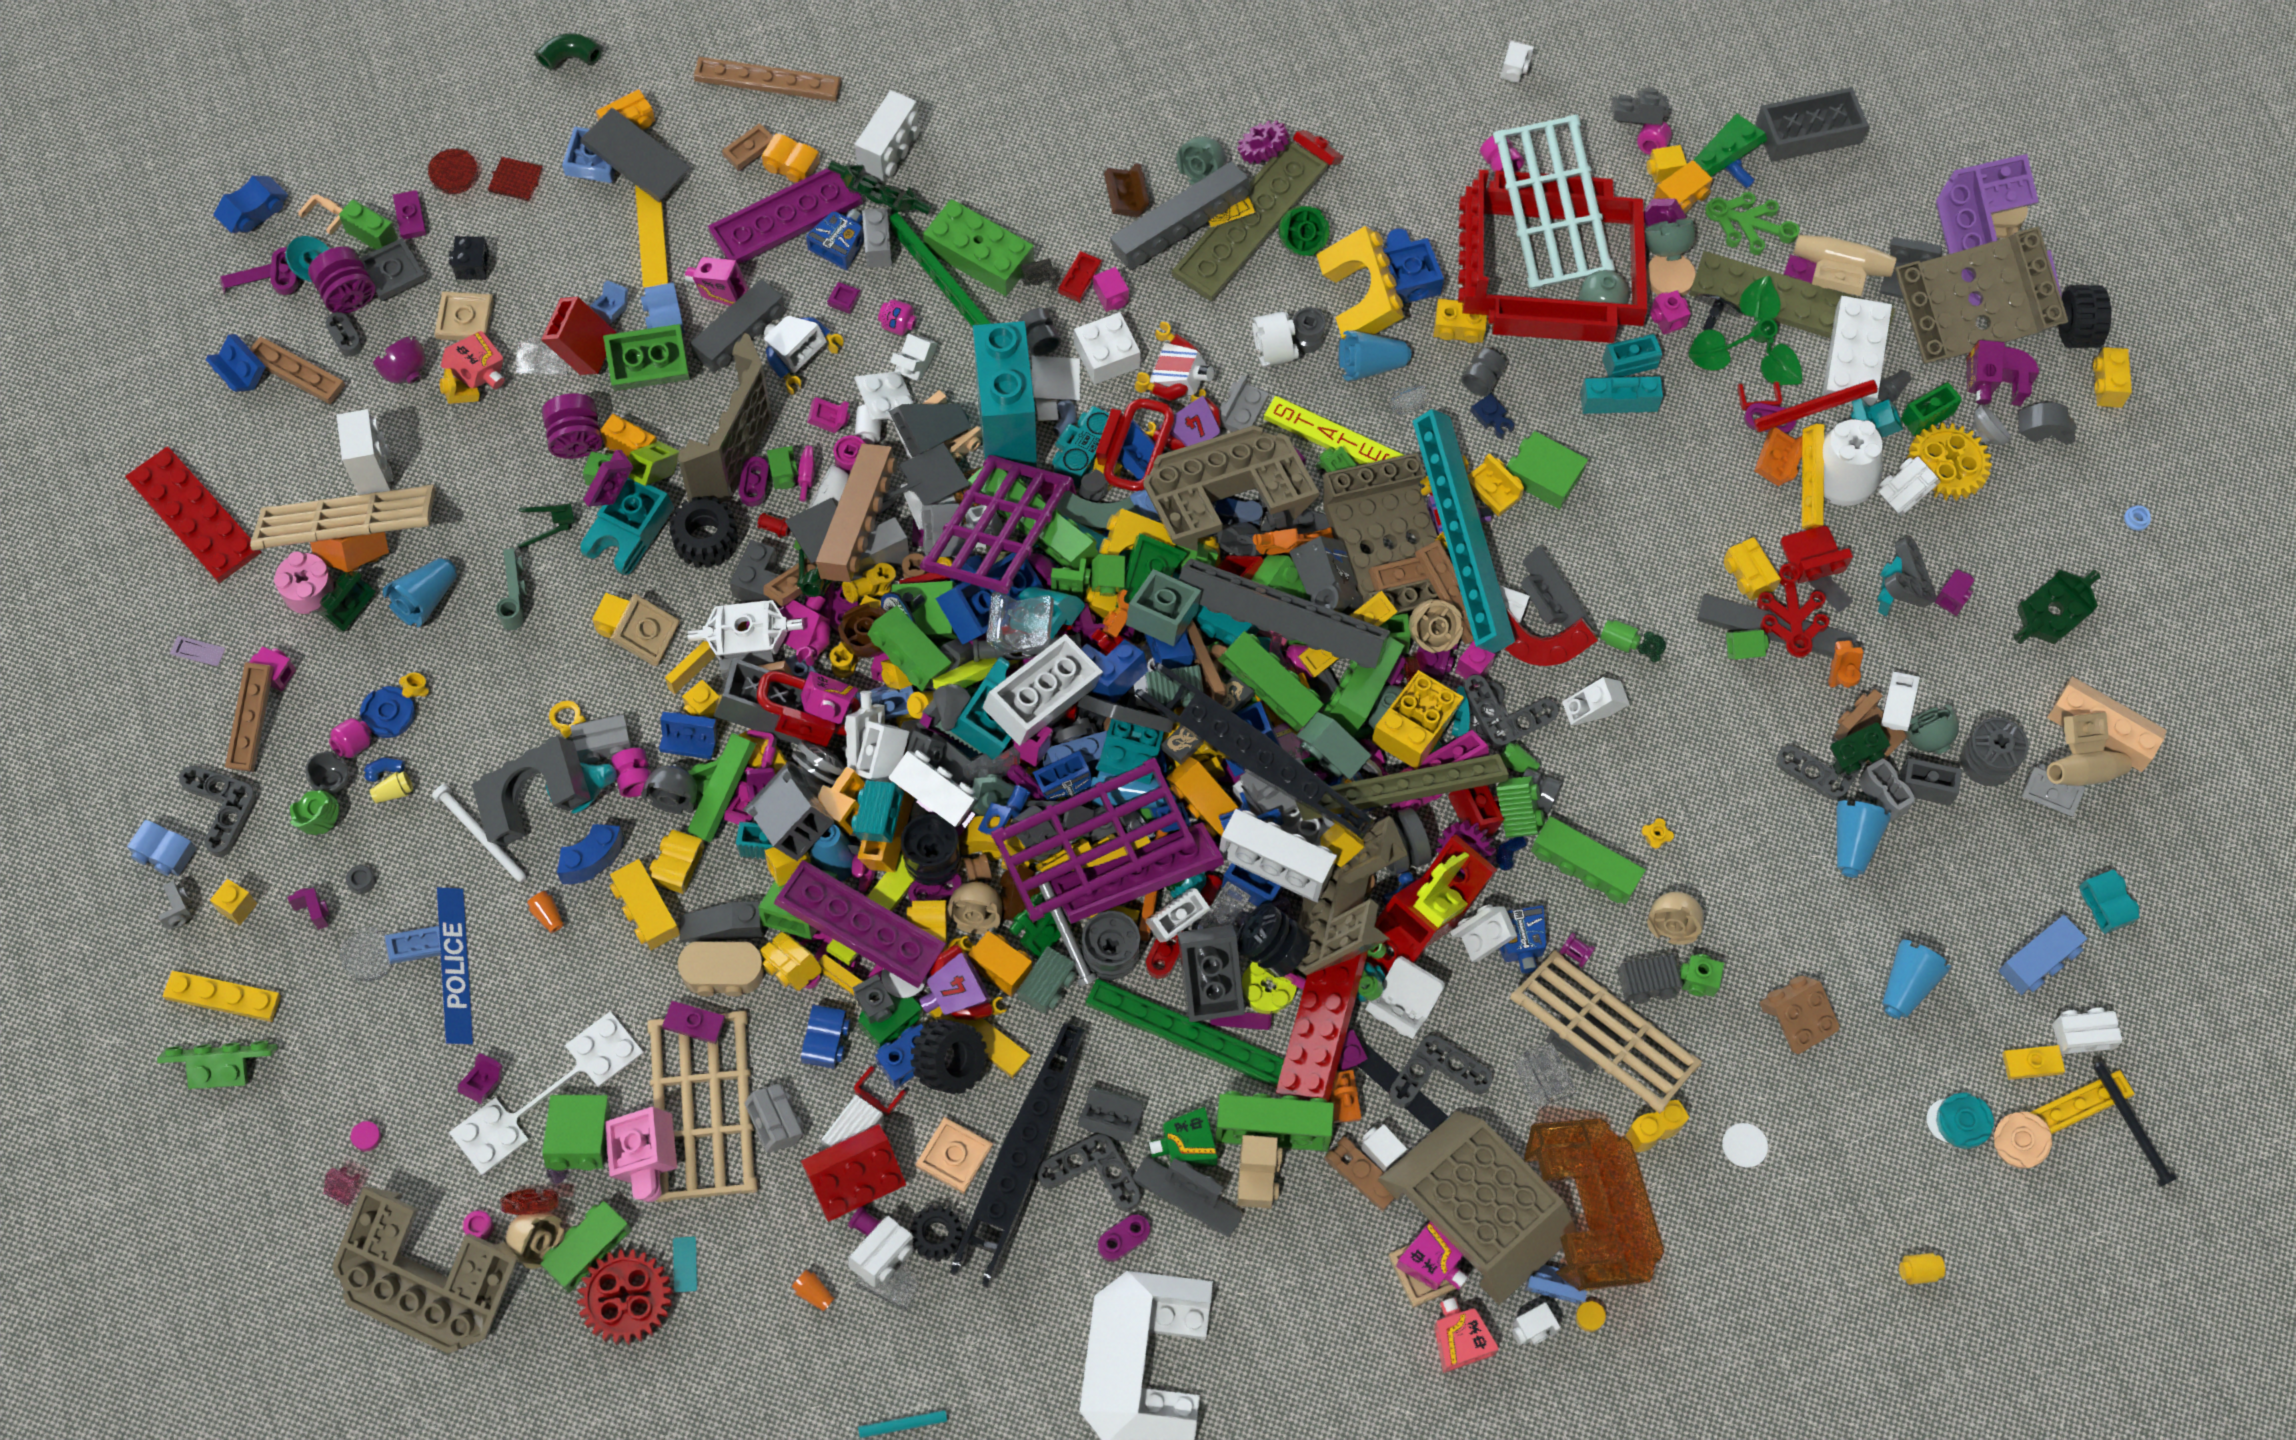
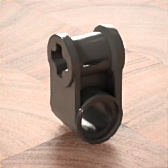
M1030 806L1012 819L1010 826L1042 810L1037 806ZM1046 821L1015 836L1019 838L1027 849L1057 835L1049 821ZM1062 845L1052 850H1049L1039 856H1036L1033 859L1036 861H1043L1047 859L1050 855L1057 853L1061 849Z

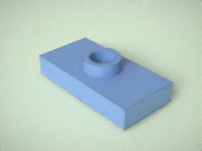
M439 926L385 935L384 939L389 964L440 955Z

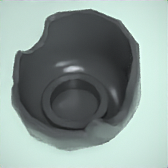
M333 752L317 753L309 758L305 766L307 781L315 791L324 790L331 795L336 794L346 787L350 778L346 762L338 759Z

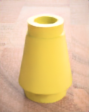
M396 771L371 788L370 794L377 804L408 796V793L413 791V785L405 771L400 773Z

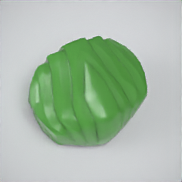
M324 790L308 791L299 802H294L290 805L292 818L290 823L309 835L324 834L334 827V823L337 820L339 813L338 801L333 795Z

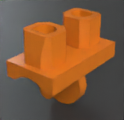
M1850 640L1836 642L1828 680L1830 687L1842 684L1845 688H1849L1860 682L1861 673L1859 670L1864 654L1862 647L1854 648Z
M1353 1070L1336 1072L1329 1098V1103H1334L1333 1123L1354 1122L1362 1119Z

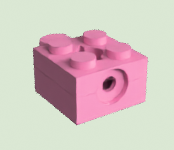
M650 1107L606 1121L609 1176L632 1183L634 1198L645 1202H654L661 1196L660 1173L677 1168L672 1113Z

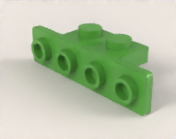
M255 1041L251 1043V1046H240V1043L233 1042L223 1044L222 1048H211L210 1044L194 1046L192 1050H183L182 1046H173L166 1048L157 1057V1063L186 1062L188 1089L245 1086L248 1083L246 1058L272 1056L277 1051V1044H268V1041Z

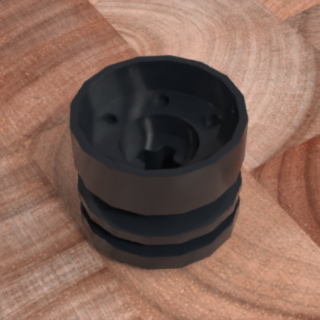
M936 814L921 815L911 820L905 826L901 835V849L905 868L909 876L917 883L927 886L941 885L950 881L958 873L961 866L959 837L955 826Z
M1270 903L1263 904L1254 909L1242 923L1236 937L1238 952L1254 963H1258V966L1275 978L1284 977L1291 973L1305 957L1310 944L1309 931L1293 919L1288 918V915Z

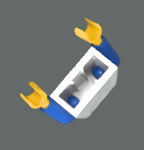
M787 316L777 326L769 324L764 330V341L767 345L765 352L769 365L780 379H785L786 389L792 395H794V391L790 384L796 383L801 389V380L797 376H791L790 372L795 373L827 341L828 350L833 354H837L839 350L833 343L843 347V337L839 334L831 335L829 333L830 330L813 317L795 318Z

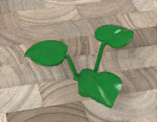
M1770 276L1755 280L1741 294L1739 301L1741 312L1745 316L1754 317V321L1757 322L1753 326L1751 333L1726 345L1725 338L1720 332L1711 329L1705 330L1694 338L1688 351L1689 358L1696 366L1708 371H1718L1730 363L1731 357L1727 351L1728 349L1753 338L1758 343L1767 342L1766 353L1768 355L1761 360L1760 368L1763 377L1769 383L1773 384L1778 381L1779 386L1799 385L1802 383V369L1795 352L1784 344H1777L1771 351V345L1774 342L1772 337L1778 331V326L1772 319L1779 314L1781 303Z

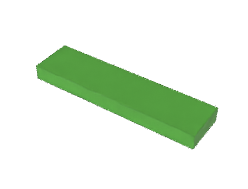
M734 733L731 734L686 832L711 843L756 743Z

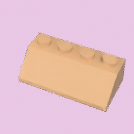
M2072 676L2047 718L2064 727V717L2107 713L2109 739H2106L2104 751L2127 754L2131 759L2132 767L2143 772L2153 760L2165 738L2167 730Z

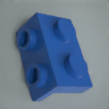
M662 712L660 719L662 739L659 745L660 752L712 759L718 739L716 719L706 716L684 715L679 712Z

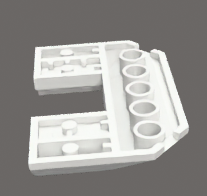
M1126 1271L1095 1295L1079 1412L1091 1425L1100 1440H1195L1200 1395L1142 1388L1148 1333L1206 1340L1212 1281Z

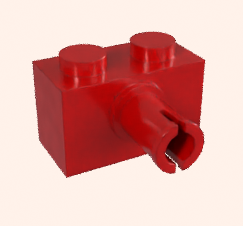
M1487 785L1450 792L1448 795L1460 822L1463 823L1465 820H1468L1470 827L1475 823H1479V831L1488 830L1485 835L1486 838L1493 836L1504 821L1500 812L1499 797H1493Z

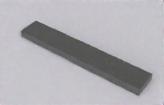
M1705 594L1702 597L1697 621L1734 631L1762 630L1760 623L1763 617L1772 615L1777 619L1778 624L1791 632L1790 625L1773 612ZM1804 621L1801 624L1803 633L1812 623ZM1765 622L1766 625L1773 626L1772 623ZM1827 627L1824 632H1819L1811 640L1813 645L1811 651L1834 657L1836 642L1850 640L1855 648L1857 635ZM1764 632L1768 640L1786 644L1784 640L1773 632ZM1795 644L1798 648H1802L1801 645Z

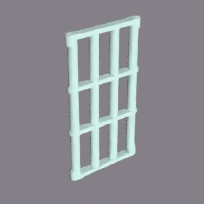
M1571 115L1565 118L1500 130L1493 133L1495 144L1498 145L1507 183L1505 188L1509 191L1518 231L1516 235L1520 238L1528 272L1527 282L1529 290L1586 278L1598 270L1615 271L1614 262L1610 259L1601 221L1603 216L1599 212L1590 175L1592 172L1591 166H1588L1581 137L1579 115ZM1568 124L1579 168L1564 171L1554 127ZM1544 129L1555 173L1540 176L1530 132ZM1521 135L1530 179L1516 181L1506 137ZM1581 175L1590 216L1575 218L1566 178ZM1557 180L1566 221L1551 224L1542 183ZM1533 186L1542 226L1527 229L1518 188ZM1592 222L1602 267L1588 270L1577 225ZM1568 227L1578 272L1563 275L1553 230ZM1544 233L1554 275L1553 278L1539 280L1529 235Z

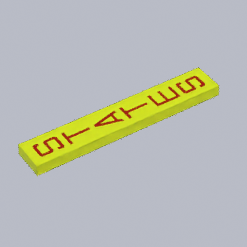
M1277 396L1274 397L1264 414V420L1326 449L1331 447L1334 450L1342 446L1351 459L1361 465L1405 456Z

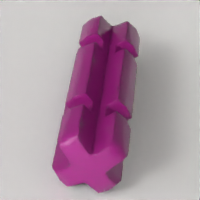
M1011 765L1007 771V776L1012 781L1015 780L1016 785L1027 789L1031 793L1030 797L1033 801H1046L1047 798L1043 795L1038 782L1028 773L1025 774V770L1020 765Z

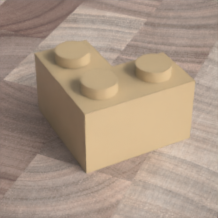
M1243 1135L1240 1149L1237 1206L1271 1209L1273 1200H1278L1279 1183L1274 1182V1172L1280 1171L1282 1147H1277V1138Z

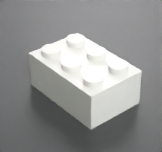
M892 90L889 91L855 143L857 165H863L861 175H870L882 184L886 182L888 177L894 175L900 158L903 159L906 156L911 141H915L920 133V127L918 126L919 113L917 112L915 100Z
M368 409L337 414L342 461L358 495L391 491L390 482L394 481L391 466H388L387 460L391 459L388 444H385L383 432L379 431L377 419H372Z

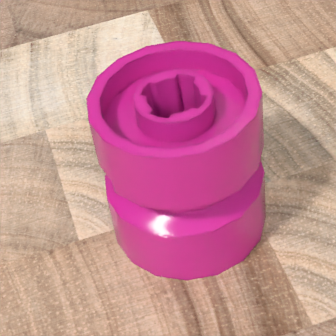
M1491 136L1482 144L1479 152L1487 164L1491 165L1490 167L1494 173L1495 170L1504 171L1498 145L1495 144L1494 136ZM1506 137L1513 170L1518 172L1525 160L1518 150L1513 148L1510 139Z
M852 435L839 439L833 449L836 467L850 475L861 444H865V442L861 438Z
M629 748L616 753L611 758V761L618 776L617 784L620 795L627 798L642 796L641 792L644 783L651 773L648 769L649 763L645 750Z

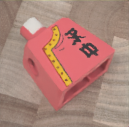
M482 331L445 348L441 367L443 369L451 368L453 376L470 388L479 387L487 382L496 390L505 381L504 377L500 375L504 361L503 356Z
M1450 1298L1440 1303L1445 1318L1436 1321L1434 1331L1443 1373L1496 1355L1499 1350L1498 1346L1475 1308L1461 1312L1456 1298Z

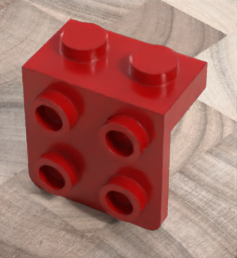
M1820 526L1782 537L1780 541L1788 563L1796 565L1800 570L1798 584L1815 581L1833 574H1840L1847 570L1853 558L1849 548L1838 550L1827 526Z

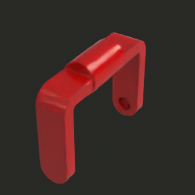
M1779 382L1773 383L1776 401H1754L1749 403L1745 399L1743 384H1738L1737 391L1741 409L1746 411L1754 403L1780 407L1782 396Z
M870 1066L854 1085L855 1093L883 1113V1115H890L906 1096L907 1091L903 1089L888 1108L883 1106L878 1099L861 1089L875 1071V1067Z

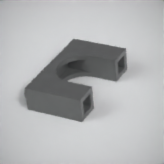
M559 736L551 737L543 745L527 750L523 756L504 763L502 768L483 775L480 780L472 784L487 842L505 847L525 836L518 810V797L525 782L536 774L542 773L552 805L570 811L591 799L574 742Z

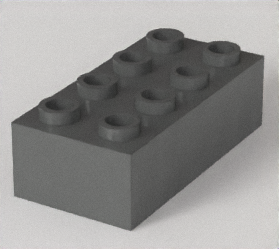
M1853 87L1761 105L1755 122L1756 126L1766 133L1767 141L1763 144L1771 162L1860 144L1863 142L1869 128Z
M733 658L723 680L714 717L756 731L771 733L776 738L798 745L802 739L775 731L779 716L764 710L757 701L759 681L762 675L770 672V670ZM779 682L770 683L768 690V699L770 701L807 713L804 711L801 700V689Z

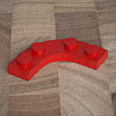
M1508 608L1506 609L1515 642L1505 647V649L1512 656L1525 663L1537 666L1562 664L1578 656L1598 641V637L1583 618L1553 637L1541 638L1530 634L1523 628Z

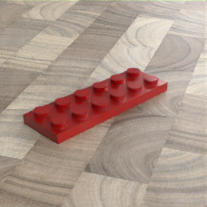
M168 446L125 476L132 487L218 584L262 553L261 550L251 549V538Z
M1368 950L1350 960L1307 975L1276 1089V1094L1280 1097L1295 1096L1305 1100L1322 1098L1329 1102Z

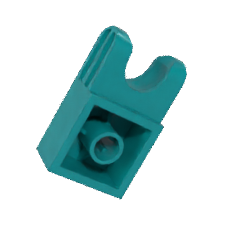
M627 478L614 504L602 505L596 514L597 519L581 542L582 555L588 558H597L606 548L617 546L619 550L614 559L616 570L622 575H629L675 508L667 493L651 485L644 486Z
M1002 656L993 665L958 717L954 728L950 730L994 761L1005 749L1011 737L982 707L988 693L1006 679L1005 674L1010 663Z

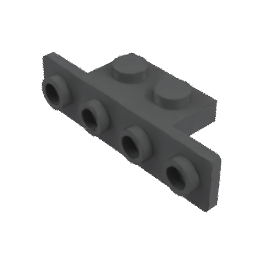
M1537 546L1522 561L1531 576H1527L1520 583L1525 590V594L1530 596L1529 599L1539 611L1540 618L1547 624L1562 623L1566 629L1583 618L1589 627L1594 630V624L1544 548Z
M1146 1157L1133 1175L1132 1179L1135 1183L1226 1237H1231L1243 1217L1240 1211L1219 1200L1224 1187L1219 1185L1217 1180L1210 1176L1202 1175L1187 1162H1180L1174 1158L1167 1169Z

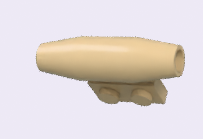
M1798 235L1793 253L1817 264L1812 285L1859 296L1862 294L1866 276L1891 277L1896 263V257L1870 246L1826 236Z
M2107 713L2064 717L2066 744H2069L2072 755L2055 761L2048 766L2047 777L2052 783L2069 786L2105 783L2125 775L2131 770L2132 762L2127 754L2104 751L2106 739H2109Z

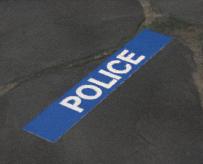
M436 887L446 1044L473 1045L463 889Z

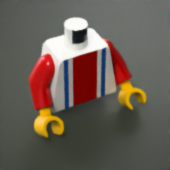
M1160 322L1159 327L1165 330L1166 333L1156 330V339L1159 341L1168 340L1170 343L1164 344L1151 378L1144 372L1137 374L1135 389L1139 393L1150 390V394L1168 401L1185 395H1194L1201 381H1211L1213 379V367L1206 366L1201 352L1190 342L1178 334L1173 335L1170 333L1171 327L1167 322Z

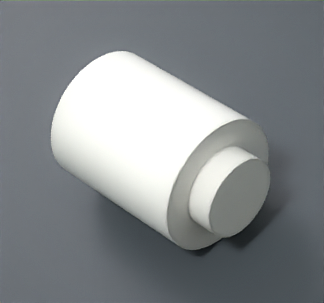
M866 405L857 408L855 436L861 438L865 444L874 445L880 441L882 420L872 421Z

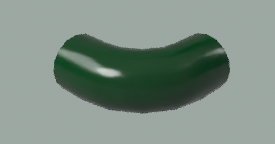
M565 33L549 39L534 52V55L538 62L548 70H553L563 59L569 57L577 58L588 66H592L600 59L603 47L593 39L582 34Z

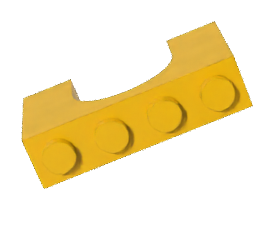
M1367 226L1360 228L1316 254L1322 275L1335 283L1363 268H1368L1371 274L1370 288L1364 299L1354 307L1335 317L1342 339H1345L1347 336L1343 334L1344 331L1354 330L1374 335L1404 318L1402 311L1403 302L1397 295L1395 289L1396 280L1388 267L1390 261L1382 248L1383 239L1377 231L1374 232Z
M1121 508L1115 515L1112 514L1108 520L1106 529L1110 531L1107 539H1103L1099 553L1118 556L1123 551L1132 550L1136 536L1139 533L1172 547H1175L1176 544L1172 542L1162 523ZM1089 586L1084 602H1087L1090 613L1105 618L1111 610L1114 611L1117 608L1115 605L1118 593L1111 597L1101 596L1100 592H1092V587Z

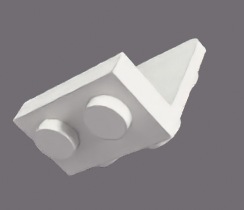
M1399 956L1394 961L1383 982L1384 990L1381 996L1376 1000L1369 1001L1365 1010L1376 1019L1394 1027L1400 1034L1413 1039L1424 1026L1445 984L1442 980L1411 961Z

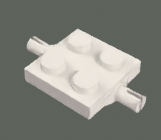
M871 691L860 692V709L846 716L847 748L845 754L847 767L856 770L868 721L885 724V707L879 704L872 705ZM863 777V781H864V782H865L866 780H868V781H874V780H870V779H867V778Z

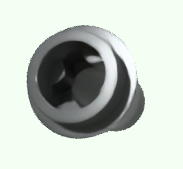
M1900 370L1898 373L1881 380L1878 398L1881 401L1887 399L1891 402L1896 401L1906 385L1911 381L1910 374L1905 370Z

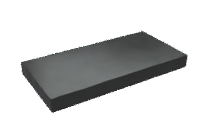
M613 107L581 138L580 143L657 202H660L690 170V166Z

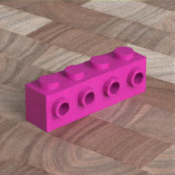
M1471 730L1428 755L1418 769L1489 756L1488 745ZM1409 766L1408 768L1402 770L1399 773L1412 771L1416 769ZM1442 794L1389 805L1396 812L1407 807L1413 808L1416 812L1420 807L1441 797Z

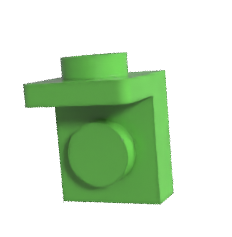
M1342 446L1334 450L1331 447L1326 449L1319 455L1320 461L1315 465L1318 470L1324 468L1327 473L1357 466Z

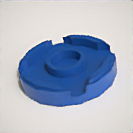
M381 687L382 689L372 691L363 700L360 716L362 721L369 726L371 734L380 738L397 737L407 731L413 723L415 717L414 703L411 698L404 697L402 689L398 687Z

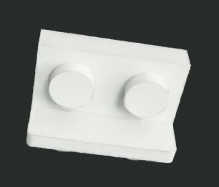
M1491 904L1485 905L1477 910L1478 914L1458 922V927L1450 932L1452 937L1462 938L1472 962H1479L1517 937L1505 907H1493Z

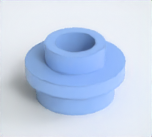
M2143 506L2130 507L2124 515V521L2133 530H2144L2151 522L2150 512Z

